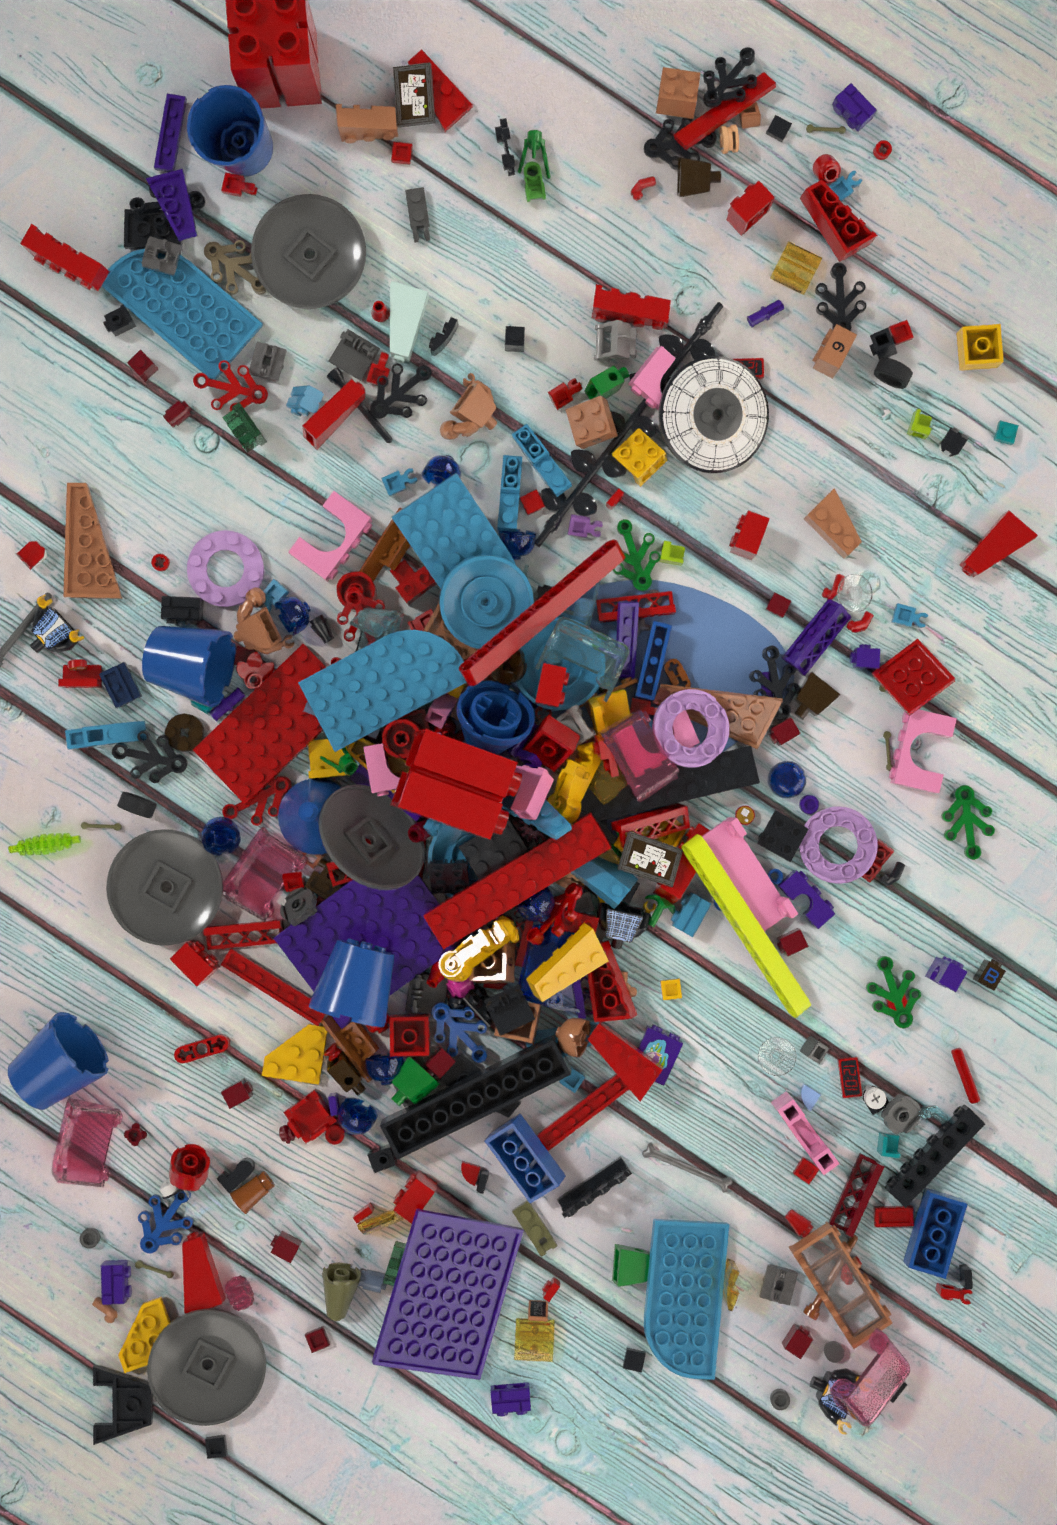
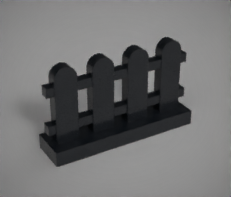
M621 1156L557 1199L562 1207L564 1218L573 1216L580 1208L588 1206L595 1198L606 1194L613 1186L624 1182L632 1174Z

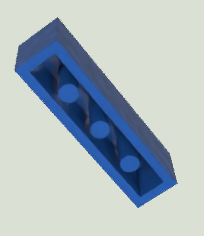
M657 621L652 622L635 691V698L651 702L655 700L672 625Z

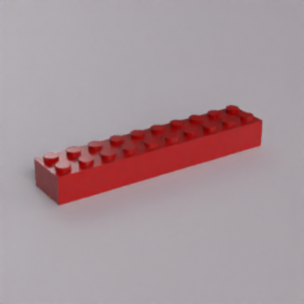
M590 812L572 823V830L557 840L549 837L524 854L427 911L423 917L442 948H447L611 849L612 845L593 814Z

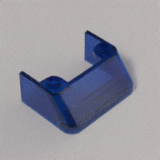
M536 924L532 928L537 927L540 929L543 924ZM550 926L543 934L544 940L540 945H533L528 941L518 984H520L526 1000L552 1009L579 1013L580 1009L563 1003L564 996L561 991L543 1002L534 996L526 980L544 961L546 962L553 956L552 953L557 948L560 949L567 942V939L575 934L574 932L564 931L561 936L557 937L551 932L553 926Z

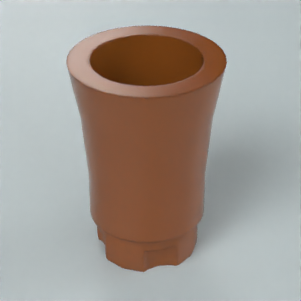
M263 1171L259 1176L256 1175L240 1188L230 1192V1195L238 1208L244 1214H247L255 1204L270 1192L275 1184L269 1175Z

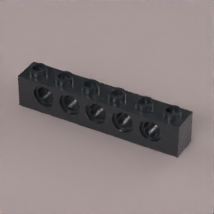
M966 1105L957 1107L953 1112V1116L940 1125V1130L936 1134L929 1136L926 1140V1145L914 1152L913 1158L900 1167V1172L896 1176L888 1179L885 1189L906 1208L982 1129L985 1123ZM963 1122V1123H964L963 1129L960 1130V1131H957V1129H956L957 1125H958L959 1123ZM950 1136V1143L943 1145L944 1138ZM937 1150V1156L930 1159V1153ZM920 1164H923V1165H924L923 1171L917 1173V1172H916L917 1166L920 1165ZM910 1178L911 1183L908 1186H903V1181Z

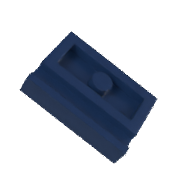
M122 662L99 674L115 708L118 709L142 697L126 662Z

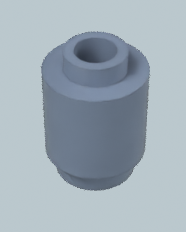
M368 1269L367 1271L362 1270L358 1286L363 1287L362 1289L381 1293V1290L386 1289L388 1278H385V1273Z

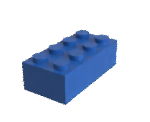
M521 1113L493 1130L484 1140L530 1204L559 1187L566 1177Z
M925 1187L903 1260L908 1268L946 1279L968 1205L962 1198Z

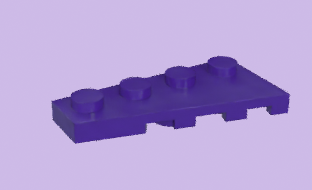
M183 169L146 178L178 240L181 241L198 236Z

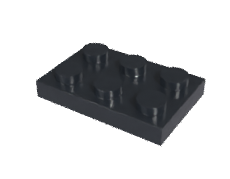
M124 209L125 249H145L149 237L161 240L166 239L168 242L179 245L183 244V240H178L168 219L164 229H157L155 227L154 218L159 216L163 210L145 211L143 215L137 216L131 212V209Z
M508 817L507 824L501 835L493 833L491 840L475 836L461 844L459 849L480 880L527 852L529 847Z

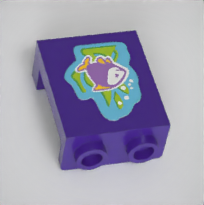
M653 1024L650 1027L647 1025L638 1048L664 1067L655 1080L656 1083L664 1086L683 1046V1042L680 1040L681 1037L670 1032L668 1035L663 1033V1029Z

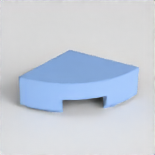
M803 1084L801 1098L805 1107L811 1111L821 1095Z

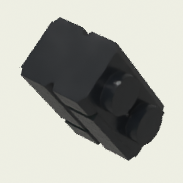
M162 596L161 619L166 621V624L177 625L178 621H185V625L195 626L197 622L203 621L204 600L202 598Z

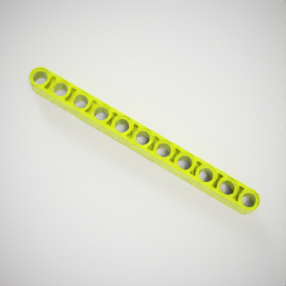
M698 834L682 845L683 853L785 1009L792 1017L797 1018L811 1006L808 997L704 838Z

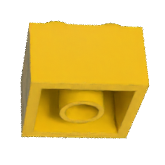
M1001 324L964 326L956 333L959 371L998 368L1004 362Z

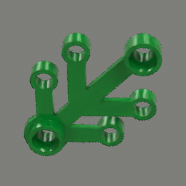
M623 519L617 525V532L624 536L629 555L624 553V562L632 565L635 573L625 569L622 563L619 564L622 570L617 572L614 568L613 573L632 580L633 586L637 590L645 591L652 584L650 574L655 564L659 562L661 555L658 551H652L649 555V562L643 571L641 562L649 546L654 543L655 537L652 533H646L637 553L631 535L632 523L629 520ZM622 524H627V525H628V529H627V530H623V529L621 528V525H622ZM647 536H651L652 541L647 542L645 538ZM656 554L658 559L653 560L651 555ZM644 578L646 583L640 584L639 579Z
M962 785L955 791L956 800L941 814L943 821L951 822L956 811L962 806L963 813L951 829L944 832V838L948 841L955 840L957 833L964 825L967 841L964 854L968 859L975 860L981 856V848L975 845L973 824L980 828L985 836H992L995 829L992 825H987L973 814L970 804L979 810V814L982 817L991 816L992 809L974 797V790L970 786ZM963 791L967 793L966 798H962L961 796ZM984 808H987L989 811L987 815L983 814ZM946 813L951 815L949 820L945 818ZM987 827H990L991 832L989 834L985 832V829ZM950 831L953 833V837L951 839H949L947 836L948 832ZM971 848L975 851L973 855L969 854V849Z
M881 956L876 964L878 969L883 971L890 992L878 987L874 982L867 983L866 990L868 993L877 994L893 1002L897 1011L886 1007L880 1000L874 1001L872 1008L876 1012H882L892 1017L895 1025L899 1028H908L913 1022L911 1011L916 1001L920 999L921 992L916 988L910 989L908 992L910 998L905 1008L902 1004V998L910 982L914 980L915 974L911 970H905L902 973V982L897 989L891 972L893 960L890 957ZM883 960L887 961L886 967L881 966ZM908 972L911 973L910 979H906L905 977L906 973ZM874 984L875 990L871 992L869 986ZM913 991H917L918 993L917 997L915 998L912 997ZM877 1003H881V1009L879 1010L875 1008ZM902 1015L906 1017L904 1022L900 1021V1016Z

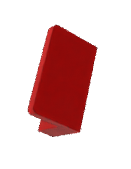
M63 665V679H58V686L62 688H102V679L99 675L102 673V666L87 665L88 668L85 670L71 671L68 670V665Z

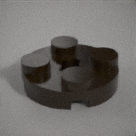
M519 649L506 660H510L511 668L505 669L504 662L491 673L492 677L502 684H512L520 681L527 670L523 651Z
M183 713L170 719L164 733L169 737V744L175 750L182 752L193 751L204 739V726L196 716ZM182 728H183V729H187V728L189 729V731H188L189 736H188V737H186V736L181 737L180 734L182 733V732H181V729H182Z

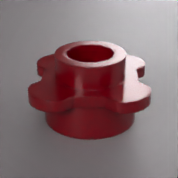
M134 1123L131 1129L124 1132V1137L127 1138L132 1146H138L139 1142L147 1137V1132L140 1128L139 1123Z
M288 1124L280 1127L279 1135L283 1142L286 1141L287 1144H290L291 1141L295 1140V1134Z

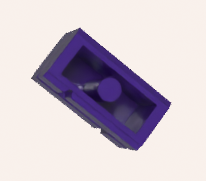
M852 83L841 91L832 103L835 113L839 116L842 115L846 119L847 125L851 129L855 128L857 132L870 122L877 112V109Z
M106 1260L101 1264L103 1305L124 1304L131 1297L132 1286L128 1285V1278L131 1277V1266H128V1260Z
M529 1382L491 1385L492 1414L503 1417L507 1416L508 1413L516 1412L517 1415H524L528 1413L527 1411H531Z

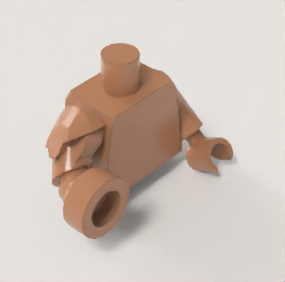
M472 373L468 374V378L471 381L463 378V385L468 388L450 411L453 416L462 422L457 423L453 420L443 422L440 427V433L444 439L452 440L457 438L459 434L469 437L484 425L489 430H492L497 425V421L491 416L496 409L491 389L479 380L475 381V376Z
M254 587L246 593V600L242 605L240 604L237 612L238 624L236 628L238 631L234 632V639L237 642L243 641L248 650L255 649V651L264 654L281 650L282 647L292 648L294 642L286 643V640L291 639L292 635H286L283 641H281L282 638L267 607L250 615L253 608L260 607L266 601L265 593L260 588Z

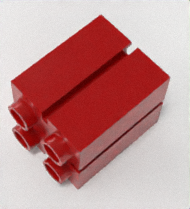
M225 0L227 28L230 33L228 34L230 66L237 87L250 93L261 109L281 107L280 96L284 94L288 107L322 104L317 33L309 1Z
M423 729L415 734L405 765L410 767L409 772L402 771L390 805L466 833L491 840L493 833L501 835L505 829L509 812L502 810V800L508 795L514 797L517 794L522 781V774L515 772L518 762L431 730Z

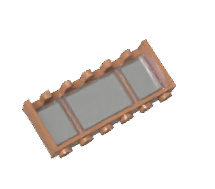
M826 1221L824 1225L794 1245L789 1246V1249L853 1349H855L891 1325L892 1321L889 1318L891 1313L886 1305L882 1306L879 1300H881L878 1292L875 1289L871 1290L869 1286L871 1281L865 1273L861 1274L859 1271L861 1265L855 1257L851 1258L849 1255L851 1250L847 1243L840 1241L839 1236L841 1234L836 1226L833 1225L831 1227Z

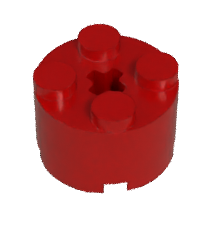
M355 571L344 574L339 579L336 589L337 597L343 606L346 604L344 598L345 591L353 586L359 587L363 591L364 596L376 600V586L367 574ZM354 593L351 594L353 598L358 596L357 594L354 596ZM362 604L363 609L365 611L370 608L369 606Z
M405 719L390 722L382 733L384 749L393 757L407 758L415 734L420 728L414 722ZM406 734L405 739L407 740V742H406V743L402 742V743L400 744V743H399L400 738H398V736H399V735H402V736H403V735Z
M187 1144L185 1147L177 1148L171 1156L169 1168L170 1183L182 1190H199L206 1182L209 1173L210 1157H208L206 1150L196 1144Z

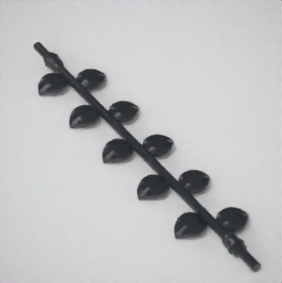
M717 302L707 316L700 319L694 334L685 345L677 336L667 334L659 336V345L676 358L661 379L660 389L662 393L671 378L670 376L689 351L694 360L715 356L712 344L705 339L699 338L712 328L713 320L724 307L720 302ZM636 373L630 374V381ZM645 398L626 423L621 414L611 411L618 436L613 438L597 461L595 456L587 450L577 449L571 451L574 469L580 473L587 472V474L567 500L564 493L556 497L550 488L541 490L542 500L546 509L550 511L558 510V512L545 522V529L534 542L537 547L540 548L550 533L553 534L554 531H557L563 516L572 504L576 514L580 516H590L597 512L595 499L588 493H582V491L601 467L606 476L610 478L626 474L627 469L611 453L631 428L633 433L640 428L650 438L655 436L656 427L654 422L647 416H640L648 406L645 403Z

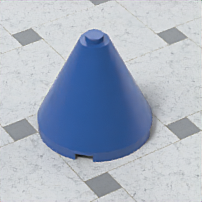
M481 681L475 686H468L466 691L461 693L457 703V716L466 744L498 755L523 741L530 734L535 721V713L531 703L521 692L517 695L509 690V685L496 681Z
M315 778L303 780L288 790L279 807L278 822L284 838L291 846L307 854H327L319 831V816L325 801L332 793L342 788L340 785L328 779Z

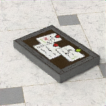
M431 63L393 67L397 126L400 128L435 124Z
M628 832L618 870L673 887L683 849Z

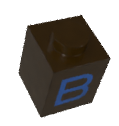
M984 959L973 980L995 991L1006 971L1001 968L1002 964L993 959L991 961Z

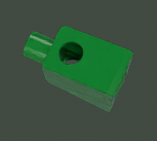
M612 366L592 377L584 392L589 400L598 396L607 399L621 389L625 382L624 380L630 377L629 371L626 367L617 370L615 366Z
M409 1056L392 1081V1084L399 1090L391 1099L398 1106L407 1098L414 1104H417L438 1087L439 1083Z
M615 1244L612 1281L618 1287L647 1282L649 1253L644 1249Z

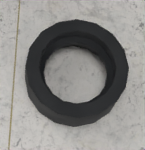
M883 357L880 358L874 370V375L889 386L904 389L907 387L913 372L905 364L895 359Z
M123 791L117 806L130 813L151 819L157 804L141 796Z

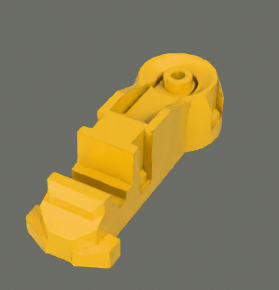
M593 742L577 746L576 749L579 751L578 755L580 756L575 761L567 758L566 762L568 763L565 769L562 768L557 778L555 792L547 800L570 824L579 817L581 801L601 762L599 756L594 754Z
M502 915L493 922L492 928L478 930L479 934L476 936L471 935L456 949L444 953L439 961L441 974L446 979L454 982L467 980L476 965L509 941L513 943L519 941V931L514 922Z

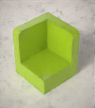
M917 408L913 412L907 434L925 440L930 435L932 429L929 428L932 417L920 414L921 409Z
M664 540L659 562L682 566L685 547L672 545V542Z

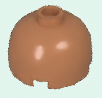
M574 1017L566 1020L561 1027L557 1028L556 1038H558V1045L564 1053L579 1058L583 1055L588 1044L585 1041L586 1035L590 1036V1021Z

